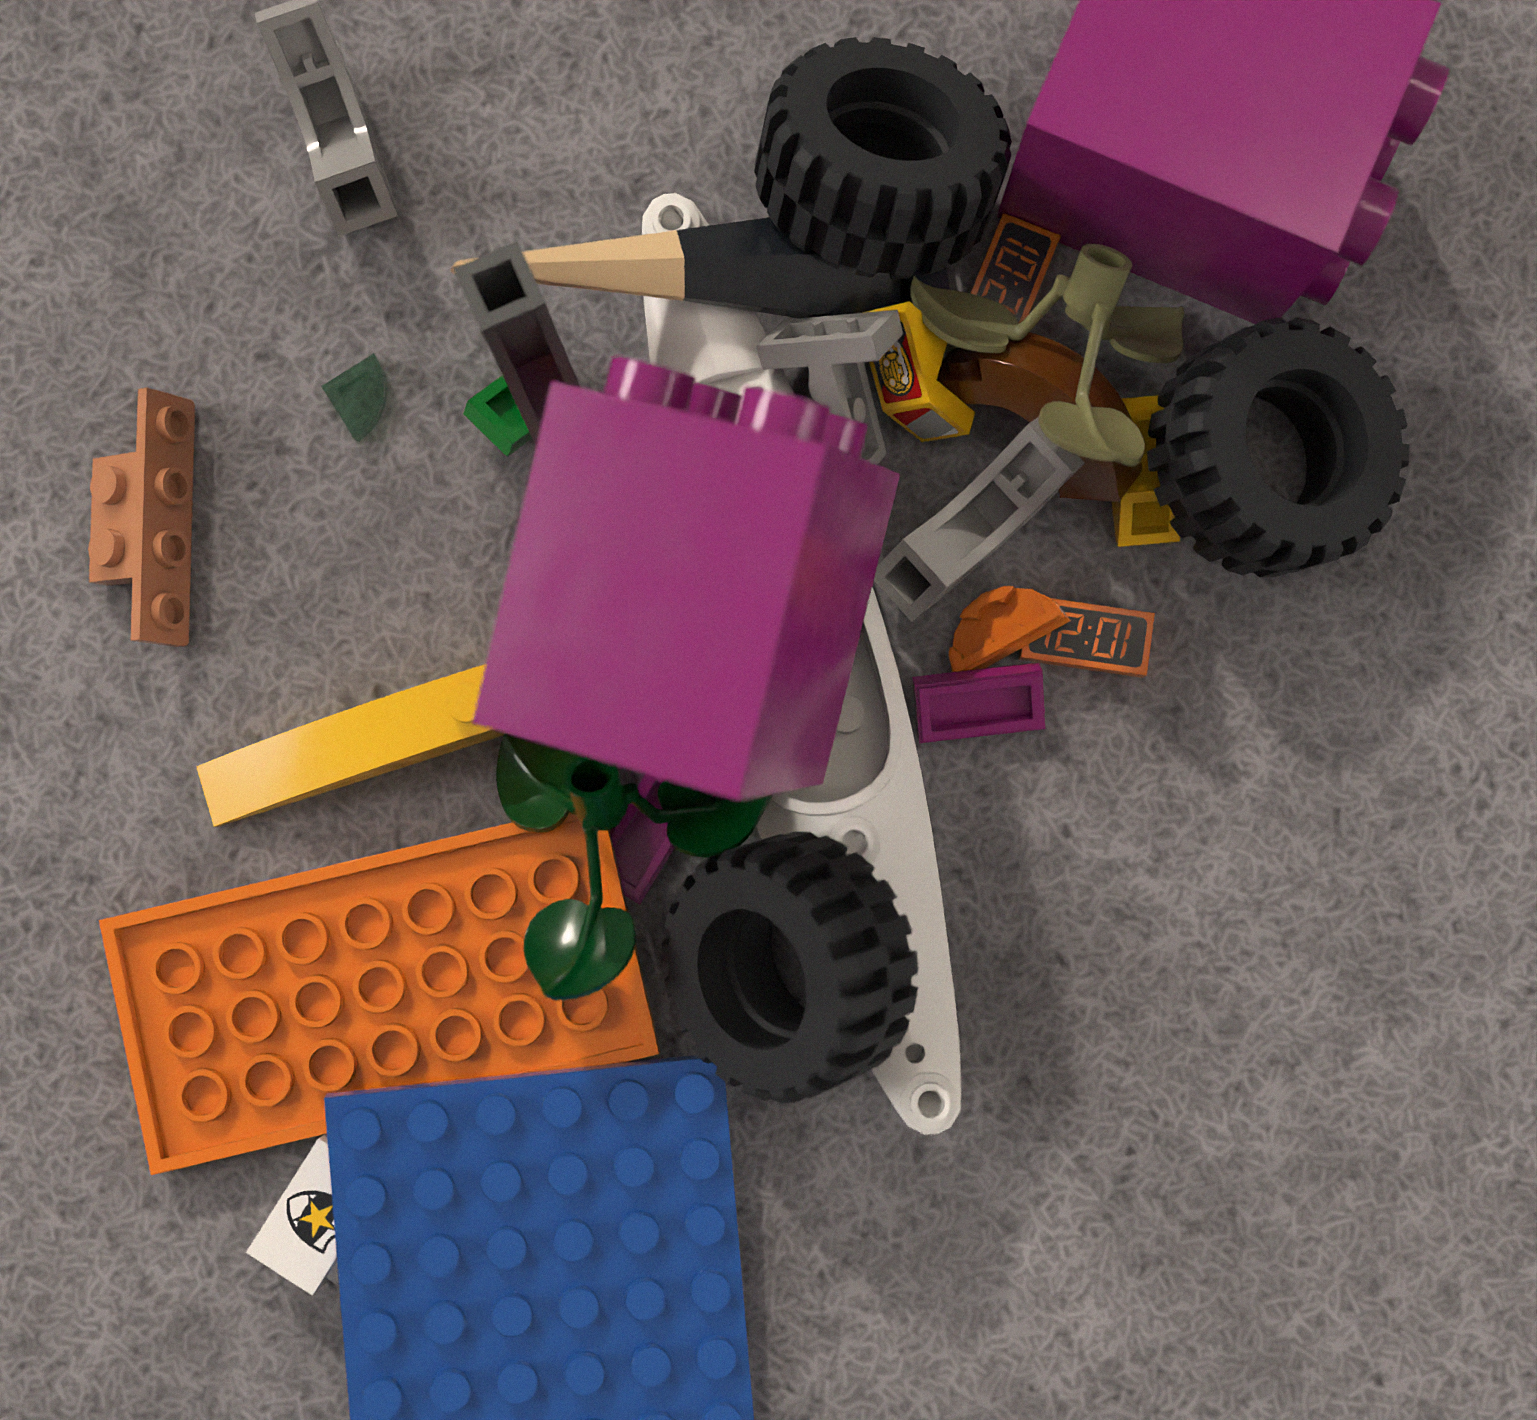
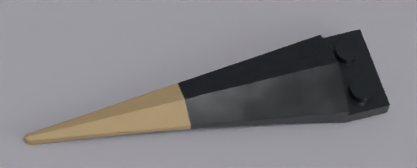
M770 217L523 252L537 284L687 301L798 319L862 313L909 301L913 304L910 287L914 276L931 287L950 290L947 266L938 272L925 276L922 275L920 270L914 271V274L908 279H890L889 273L877 272L873 278L855 275V268L842 264L836 269L822 263L821 255L810 249L805 253L795 246L789 237L790 232L788 230L780 232ZM477 258L457 261L452 266L451 272L455 274L454 268Z

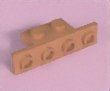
M147 387L138 389L136 452L93 459L90 483L92 500L91 532L88 546L90 557L89 583L101 585L132 583L131 641L181 647L187 646L189 643L195 404L190 399Z

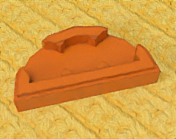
M1003 586L982 593L965 607L959 616L962 619L954 632L953 646L949 647L948 654L952 671L985 669L1071 620L1054 600L1033 589Z

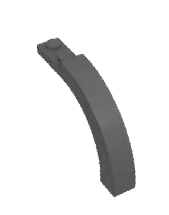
M518 241L458 266L454 268V272L477 324L537 447L551 382L554 381L580 388L581 386Z

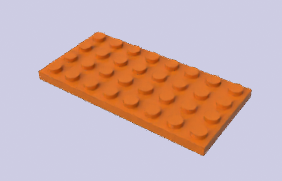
M569 812L565 821L559 827L549 832L527 831L511 822L99 920L150 1174L155 1175L327 1134L324 1097L327 1093L623 1063L660 1054L661 1051L636 945L628 965L618 977L602 989L577 999L552 1000L544 997L540 986L527 966L523 944L527 927L534 916L543 908L559 900L574 899L586 905L589 904L590 886L585 835L581 827L582 823L578 820L577 816ZM610 830L598 831L603 890L601 908H619L629 913Z

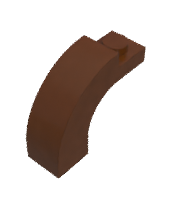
M1029 332L1022 340L1008 339L1007 347L1001 353L976 352L960 347L950 351L942 360L937 381L965 404L1002 407L1020 415L1030 423L1039 417L1041 409L1049 402L1061 401L1076 405V393L1084 358L1065 345ZM1095 368L1089 392L1091 407L1112 408L1122 412L1132 420L1125 403L1115 388ZM1079 456L1085 464L1059 488L1060 498L1120 502L1143 470L1142 460L1136 466H1128L1116 461H1101Z

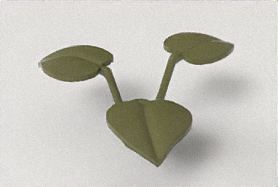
M1099 244L1084 245L1081 248L1071 277L1057 275L1053 288L1021 323L1017 322L1016 317L1005 306L994 300L966 292L931 287L918 280L915 276L913 277L910 287L912 302L922 312L923 323L929 330L952 345L983 353H1001L1005 351L1008 339L1022 340L1052 306L1063 297L1067 303L1065 308L1066 314L1074 321L1081 323L1083 327L1090 331L1076 393V405L1061 401L1045 404L1039 414L1038 422L1040 428L1049 440L1076 455L1101 461H1116L1128 466L1139 464L1144 454L1145 443L1135 423L1118 410L1106 407H1091L1089 392L1101 339L1109 340L1112 347L1119 353L1137 360L1163 364L1175 362L1180 357L1183 349L1182 323L1184 307L1116 306L1132 268V262L1127 256L1108 246Z

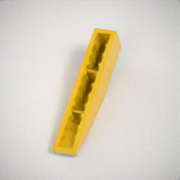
M486 664L367 702L196 766L214 827L503 736L506 732L473 723Z

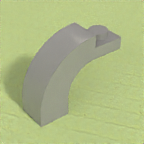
M290 0L256 12V23L287 92L304 137L311 161L314 182L338 236L398 216L388 178L363 106L339 44L334 39L319 0Z
M1039 417L1030 422L958 496L931 519L906 536L877 566L874 581L911 622L943 598L1011 538L1085 464L1078 455L1059 447L1044 435L1038 422Z

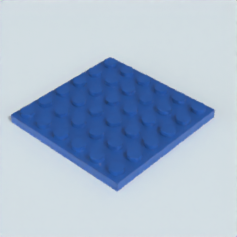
M698 1055L327 1093L324 1097L350 1420H754L726 1084L724 1080L715 1074L717 1067L712 1062H703Z

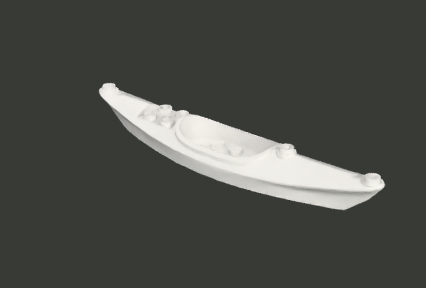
M677 193L663 194L653 199L645 211L642 221V235L709 226V224L693 201ZM643 296L651 364L693 375L696 377V383L730 391L743 396L745 386L795 396L782 368L762 369L756 345L767 335L755 311ZM872 587L824 782L822 785L773 794L756 827L761 839L798 831L811 832L819 838L828 836L842 842L848 847L846 855L855 852L860 854L875 867L872 875L876 880H886L896 894L897 898L892 902L899 916L907 915L912 929V933L907 935L910 951H917L919 970L917 975L912 976L911 985L918 987L914 1012L905 1016L910 1020L903 1040L899 1045L893 1047L888 1059L871 1070L908 1127L925 1135L939 1134L952 1126L961 1107L960 1043L940 880L922 773L898 669Z

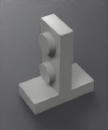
M898 310L783 320L756 345L762 369L808 366L810 372L809 389L812 398L816 402L830 407L829 413L868 424L860 458L878 465L887 452L864 362L878 361L903 335Z

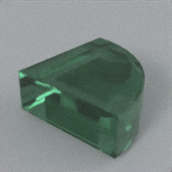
M372 354L321 386L357 442L366 437L376 426L386 404L387 382L385 373L377 356ZM384 379H385V396H384Z

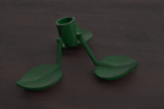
M504 734L497 759L496 783L501 805L510 821L524 830L543 833L559 827L565 821L569 812H571L582 823L581 827L585 835L590 886L589 904L586 905L574 899L556 901L540 910L534 916L525 933L523 944L525 960L544 997L552 1000H570L590 995L618 977L628 965L636 945V931L630 914L619 908H601L603 890L597 835L598 831H606L616 827L626 814L628 804H633L653 823H667V837L670 844L676 850L697 858H709L710 856L723 853V851L741 846L756 828L773 794L738 801L665 779L658 788V800L662 809H657L640 795L635 783L623 785L618 767L615 764L513 734Z

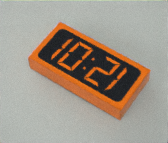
M1003 213L970 294L985 297L1002 304L1013 313L1017 322L1021 323L1031 311L1061 235Z
M1051 598L1060 606L1071 621L1021 648L1019 651L1018 660L1143 678L1147 676L1155 613Z

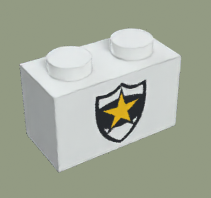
M327 1134L318 1138L246 1252L312 1296L328 1280L339 1285Z

